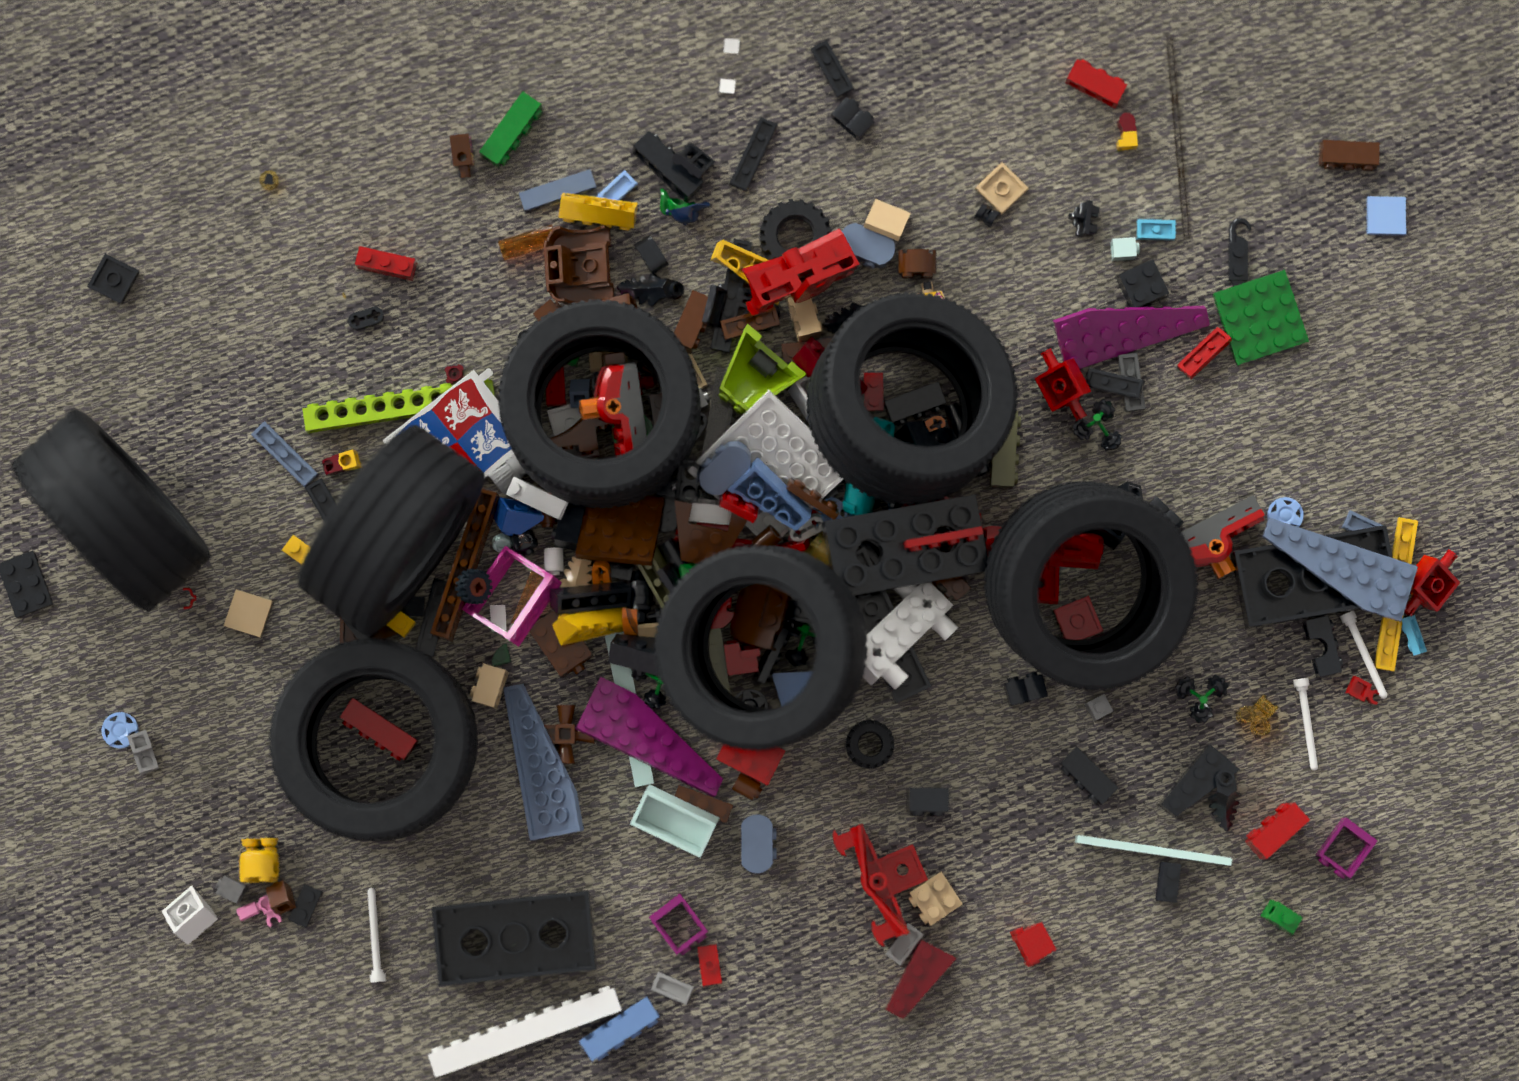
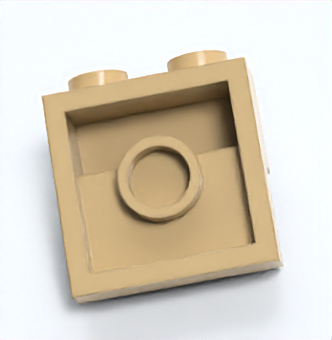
M939 872L909 892L911 896L908 898L914 908L918 906L922 912L919 914L924 924L929 923L930 926L963 905L942 872Z

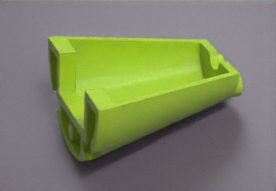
M749 324L744 328L720 385V394L718 395L724 402H730L734 406L733 409L740 415L747 412L768 390L777 395L806 375L792 361L787 364L760 341L762 335ZM759 349L778 363L776 365L778 370L772 377L767 376L765 378L748 364Z

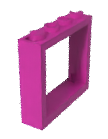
M505 546L486 573L490 576L488 579L492 580L490 585L493 587L490 589V592L493 593L514 560L544 578L508 632L478 614L486 603L485 600H483L484 603L482 604L466 603L462 610L519 647L550 602V589L559 588L562 582Z

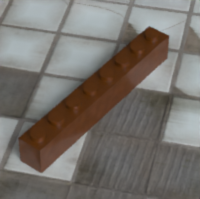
M482 489L479 499L468 518L430 632L436 638L453 642L463 612L462 608L465 605V602L460 600L461 597L457 596L458 591H455V587L458 585L455 583L459 581L457 577L462 575L461 572L466 571V569H477L500 497L496 492Z

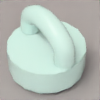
M500 533L493 537L492 546L495 551L501 552L505 546L511 548L512 543L509 535Z

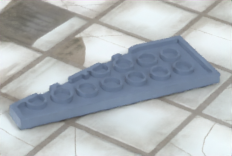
M1268 518L1262 536L1279 550L1284 551L1316 577L1340 592L1346 599L1355 603L1360 609L1401 622L1418 566Z
M524 684L503 688L530 841L584 831L577 791Z

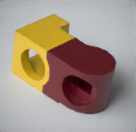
M1123 113L1117 122V127L1121 132V139L1116 143L1117 151L1135 150L1138 146L1135 117L1130 113Z
M353 449L322 460L326 476L362 468L358 452Z

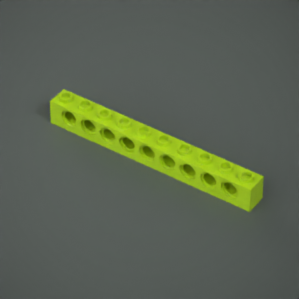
M488 378L484 383L496 397L494 382ZM451 383L440 384L438 388L425 386L421 387L419 391L405 389L399 394L386 392L380 397L367 395L364 396V399L360 400L347 398L345 402L340 403L338 401H328L326 405L321 406L317 403L309 404L307 408H302L305 431L307 433H315L412 418L429 405L435 395H442L453 385ZM416 398H423L422 405H414ZM402 400L405 402L403 408H395L397 401ZM384 403L386 405L385 410L377 412V405ZM361 406L367 408L366 413L363 415L357 413L358 408ZM347 409V416L340 418L338 416L339 411ZM328 412V418L325 421H321V413Z

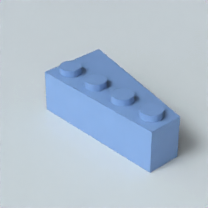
M756 458L751 463L750 469L728 488V491L738 494L748 503L755 504L760 507L761 511L775 516V519L795 531L810 520L812 509L798 496L787 490V485L759 458Z
M812 671L772 674L781 707L794 699L802 691Z
M647 996L583 1037L579 1042L591 1061L596 1058L601 1060L608 1055L607 1051L613 1047L616 1050L625 1044L624 1040L628 1037L633 1039L641 1034L640 1029L647 1026L650 1028L658 1023L657 1018L660 1015Z

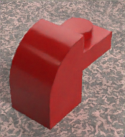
M732 597L722 605L716 614L711 629H724L731 623L734 612H727V608L731 609Z

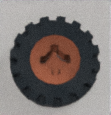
M466 569V571L461 572L462 575L457 577L459 581L455 583L458 585L455 587V591H458L457 596L461 597L460 600L469 604L484 603L483 600L487 601V596L491 595L490 589L493 587L490 585L492 580L488 579L490 576L485 574V571L477 569Z

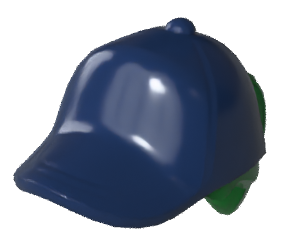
M660 189L661 212L664 215L672 216L683 225L696 222L700 210L710 207L709 202L686 203L680 199L670 198L665 189Z

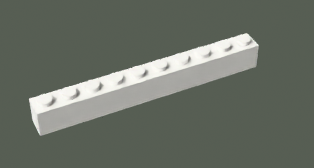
M610 986L598 989L599 993L592 995L591 992L580 996L581 1000L573 1002V999L561 1002L562 1006L556 1009L554 1005L543 1009L544 1013L536 1015L535 1012L525 1015V1020L520 1022L517 1019L506 1022L507 1026L500 1029L498 1025L487 1029L488 1033L483 1035L480 1032L469 1035L470 1040L464 1042L461 1039L450 1042V1047L443 1048V1045L431 1049L432 1053L428 1057L435 1078L622 1011L615 987L610 989Z

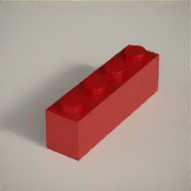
M354 698L351 699L340 716L344 720L342 724L350 729L353 727L360 730L358 733L360 736L367 740L369 737L376 741L374 745L383 751L387 748L392 752L390 755L398 761L401 759L407 760L419 742Z

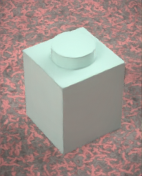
M1135 237L1116 238L1110 242L1112 261L1135 260L1137 254H1139V243H1136Z

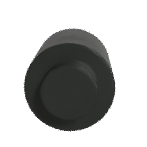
M761 349L758 350L748 363L765 378L767 376L772 377L778 370L776 367L778 363Z

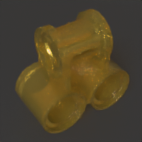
M1263 694L1252 707L1246 705L1237 709L1235 716L1240 723L1246 724L1251 722L1250 730L1252 734L1260 737L1269 733L1271 726L1267 719L1275 713L1278 706L1273 705L1266 699V695ZM1244 709L1250 713L1248 720L1243 719L1241 716V712ZM1258 722H1261L1264 725V731L1262 733L1256 730V724Z

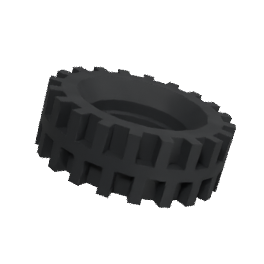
M789 199V202H780L777 207H772L768 215L764 216L762 226L760 227V245L765 258L768 260L781 257L787 251L779 243L778 232L781 226L789 220L798 219L809 224L813 231V241L831 233L832 229L829 225V219L824 216L823 210L821 208L817 209L812 202L810 204L805 203L803 199H800V201Z

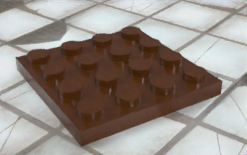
M646 496L644 500L636 503L631 502L627 506H613V508L586 507L575 552L576 559L652 566L665 498Z

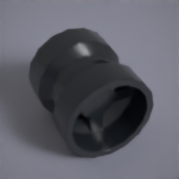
M983 202L974 219L983 221L990 228L1000 212L996 209L992 210L988 204Z

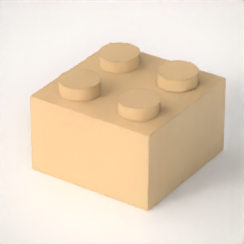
M483 663V666L479 667L476 673V678H478L477 685H473L470 697H472V701L498 709L509 672Z

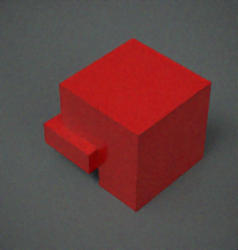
M736 640L723 641L728 676L759 671L757 656L761 655L758 646H739V642Z
M1042 922L1032 924L1025 929L1020 927L1010 932L1012 941H1015L1025 960L1024 963L1028 967L1040 963L1041 958L1057 950Z

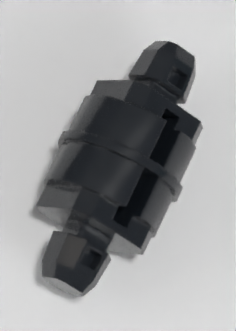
M640 570L634 572L633 581L628 584L631 587V606L628 609L637 610L638 625L645 623L646 614L651 611L653 599L652 590Z

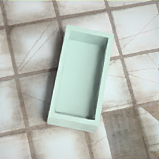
M649 784L630 824L701 858L719 817Z

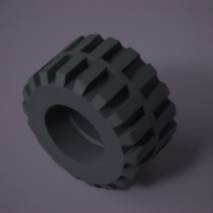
M861 721L847 735L845 744L847 755L859 767L865 769L878 768L884 765L892 756L895 747L894 736H892L891 730L879 721ZM866 733L876 734L881 740L880 751L873 756L864 755L858 746L861 736Z

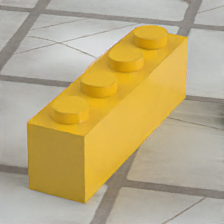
M563 192L560 200L559 218H563L564 222L573 223L574 220L582 221L584 225L599 223L600 226L605 225L611 228L613 225L619 226L621 230H630V228L635 227L638 203Z
M725 240L717 242L710 259L729 268L747 283L749 282L741 270L768 261L766 258Z
M627 607L575 612L571 615L569 613L558 616V620L552 626L561 646L623 632L622 608Z

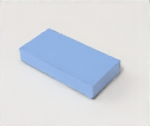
M624 170L597 197L622 200L638 183Z

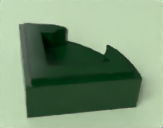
M507 644L500 646L496 650L492 659V666L494 667L512 663Z

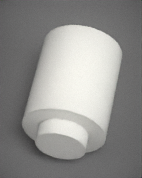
M563 548L544 549V570L553 576H560V572H564Z

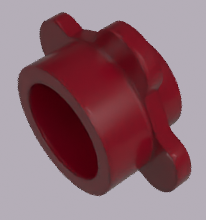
M460 364L457 366H447L445 368L447 373L446 382L453 384L460 381L464 377L462 372L464 370L463 366Z

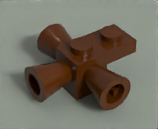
M556 705L560 724L544 726L553 744L560 745L558 754L562 763L575 764L572 745H576V741L595 744V739L576 730V725L572 724L576 705Z

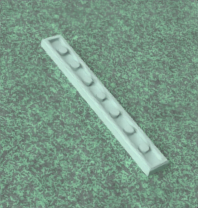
M623 632L605 636L608 655L611 641L616 634H624ZM610 663L614 683L636 694L634 680L631 676L632 670ZM629 756L635 787L653 784L651 766Z
M1081 835L1075 836V843L1227 866L1232 864V859L1229 857Z

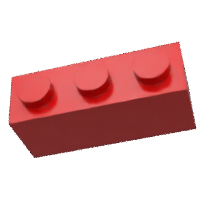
M1079 59L1076 60L1065 82L1114 109L1127 87L1123 79L1112 77L1104 69H1096L1088 61Z
M359 246L355 265L361 270L413 281L417 262L415 258Z

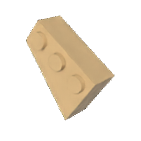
M792 296L786 298L797 341H808L811 336L814 339L820 338L823 328L821 321L817 319L816 314H818L816 303H813L812 299L795 303Z

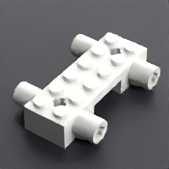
M931 582L919 584L918 586L912 585L894 589L903 601L867 634L868 642H866V647H868L863 678L871 686L882 677L894 690L897 689L909 676L895 662L930 628L944 641L959 628L946 615L953 604Z

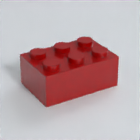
M723 745L716 760L768 786L785 750L779 747L767 750H745Z
M1295 802L1280 804L1275 809L1276 814L1267 816L1261 821L1262 826L1260 828H1254L1246 835L1248 839L1244 842L1260 859H1268L1310 821Z

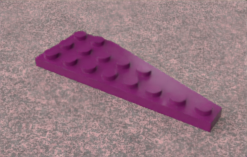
M1170 306L1163 308L1125 307V309L1088 308L1053 320L1063 362L1074 358L1079 369L1210 325L1205 306H1182V308H1171Z
M603 677L599 678L575 729L715 797L723 778L635 693Z

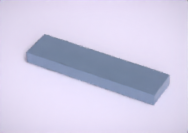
M589 169L520 192L519 196L526 212L561 200L563 192L580 194L595 189L596 184Z
M265 421L251 434L304 487L308 486L319 475Z

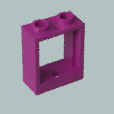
M1344 817L1323 843L1316 856L1319 857L1318 862L1325 867L1331 866L1335 869L1334 873L1341 879L1345 877L1351 878L1377 843V840ZM1343 828L1365 844L1347 870L1325 855V852Z
M681 894L649 916V919L676 955L681 953L683 956L692 949L689 945L695 941L700 943L707 937L705 933L708 930ZM681 903L701 931L680 947H677L658 920Z

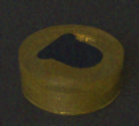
M268 170L260 175L259 181L264 189L274 190L279 185V177L275 172Z

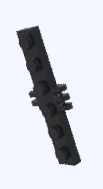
M739 239L733 240L734 245L751 252L752 242ZM727 268L724 284H718V287L728 291L720 321L737 317L739 308L747 309L745 303L752 299V297L747 296V294L752 295L751 289L743 288L745 280L729 268ZM719 324V327L714 329L711 350L729 353L732 339H724Z

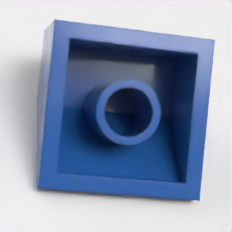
M501 497L498 499L494 520L505 535H521L544 519L541 511L518 500Z

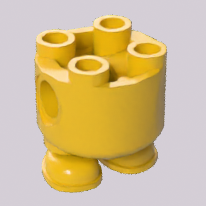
M278 838L241 839L242 845L248 848L240 854V882H278L279 854L277 853V848H275ZM262 845L266 848H264V850H259V848L257 847Z

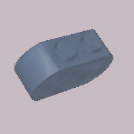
M852 223L842 230L857 260L864 262V266L870 269L875 267L883 268L892 261L895 253V244L892 238L864 228V226L857 223Z
M729 441L725 445L721 444L714 451L716 454L711 459L707 457L701 463L702 468L699 482L707 493L722 495L750 469L751 452L742 442Z
M751 815L741 824L742 865L752 873L767 871L772 866L773 859H777V849L773 848V840H776V828H773L772 822L763 815Z

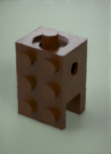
M552 611L536 622L529 632L561 678L572 671L578 675L586 669L583 664L594 656L584 641L560 645L552 625L558 620V616L562 614Z

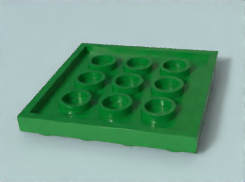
M1285 270L1212 294L1224 331L1232 339L1229 346L1236 366L1309 342Z

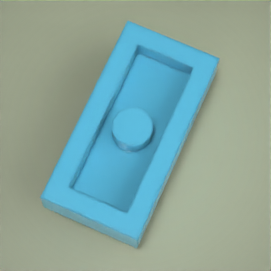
M1138 219L1136 239L1175 240L1176 220Z
M1415 615L1403 618L1401 620L1402 630L1407 635L1409 650L1413 655L1427 652Z

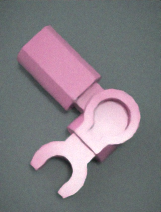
M267 895L261 897L257 903L253 901L236 909L241 921L259 914L260 910H262L264 915H267L266 923L269 927L273 926L271 922L272 917L277 918L279 923L282 922L281 915H278L270 908Z

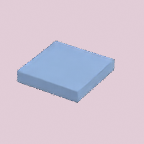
M1368 196L1367 235H1405L1406 197Z

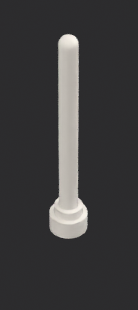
M1351 611L1341 615L1340 619L1343 624L1345 623L1349 627L1380 697L1385 699L1387 692L1356 626L1357 621L1355 618L1357 616L1355 612Z
M1309 678L1295 679L1293 684L1296 690L1299 691L1310 768L1315 771L1318 769L1306 691L1309 686Z
M369 888L368 905L373 959L370 983L386 981V974L383 973V969L381 970L376 893L374 888Z

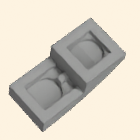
M143 730L127 736L140 775L159 769L147 731Z

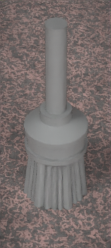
M552 433V434H551L550 436H548V437L551 438V437H554L555 435ZM512 455L509 460H506V464L488 476L505 495L513 477L522 479L527 473L518 462L516 456Z

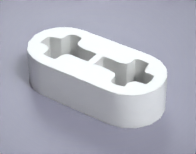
M811 514L810 520L798 529L799 531L801 530V535L795 533V530L789 528L790 537L792 540L800 542L819 533L822 530L821 523L824 522L823 518L819 514ZM812 521L818 522V526L812 525Z

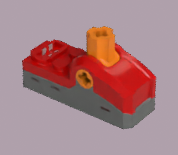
M631 362L601 366L593 398L579 400V412L582 420L598 418L605 423L614 424L612 435L617 442L614 444L616 457L631 451L647 437L637 366Z
M1254 495L1182 531L1185 537L1184 540L1188 542L1192 550L1191 555L1195 559L1196 567L1211 566L1217 579L1236 570L1229 557L1233 544L1231 538L1265 520L1263 517L1264 513Z

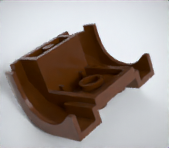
M601 225L587 230H571L561 226L552 228L547 239L544 240V261L547 292L550 293L554 300L562 304L572 305L574 302L577 303L583 300L588 302V300H604L614 297V284L610 282L608 247H611V233L609 227Z
M761 583L741 589L730 626L732 637L736 641L749 646L754 645L776 651L777 648L773 647L775 636H779V633L782 631L791 596L776 587Z

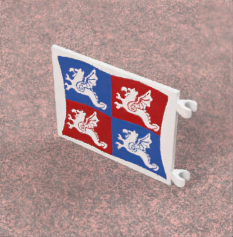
M490 368L486 369L479 376L474 370L383 439V442L387 443L393 436L405 428L418 425L455 450L458 455H462L484 472L485 477L505 463L506 460H509L512 455H515L503 431L498 400L484 383L486 379L493 375Z

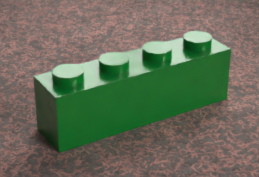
M522 91L480 149V156L497 168H500L501 165L505 166L510 159L508 155L512 150L516 151L520 146L521 137L523 135L526 136L530 132L534 119L537 121L543 113L541 103Z

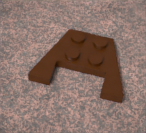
M675 499L681 560L698 564L714 554L731 549L748 520L731 513L727 531L689 523L692 503Z

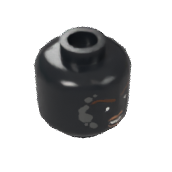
M528 529L521 535L514 534L510 538L516 553H523L524 557L535 553L534 549L538 546V541L532 529Z

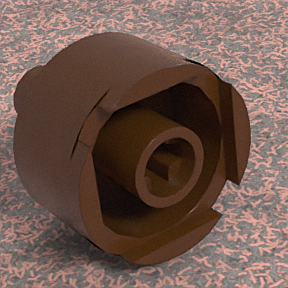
M907 249V253L903 254V250H899L898 274H902L903 279H912L914 275H921L922 279H932L933 275L936 274V250H933V254L929 253V249Z

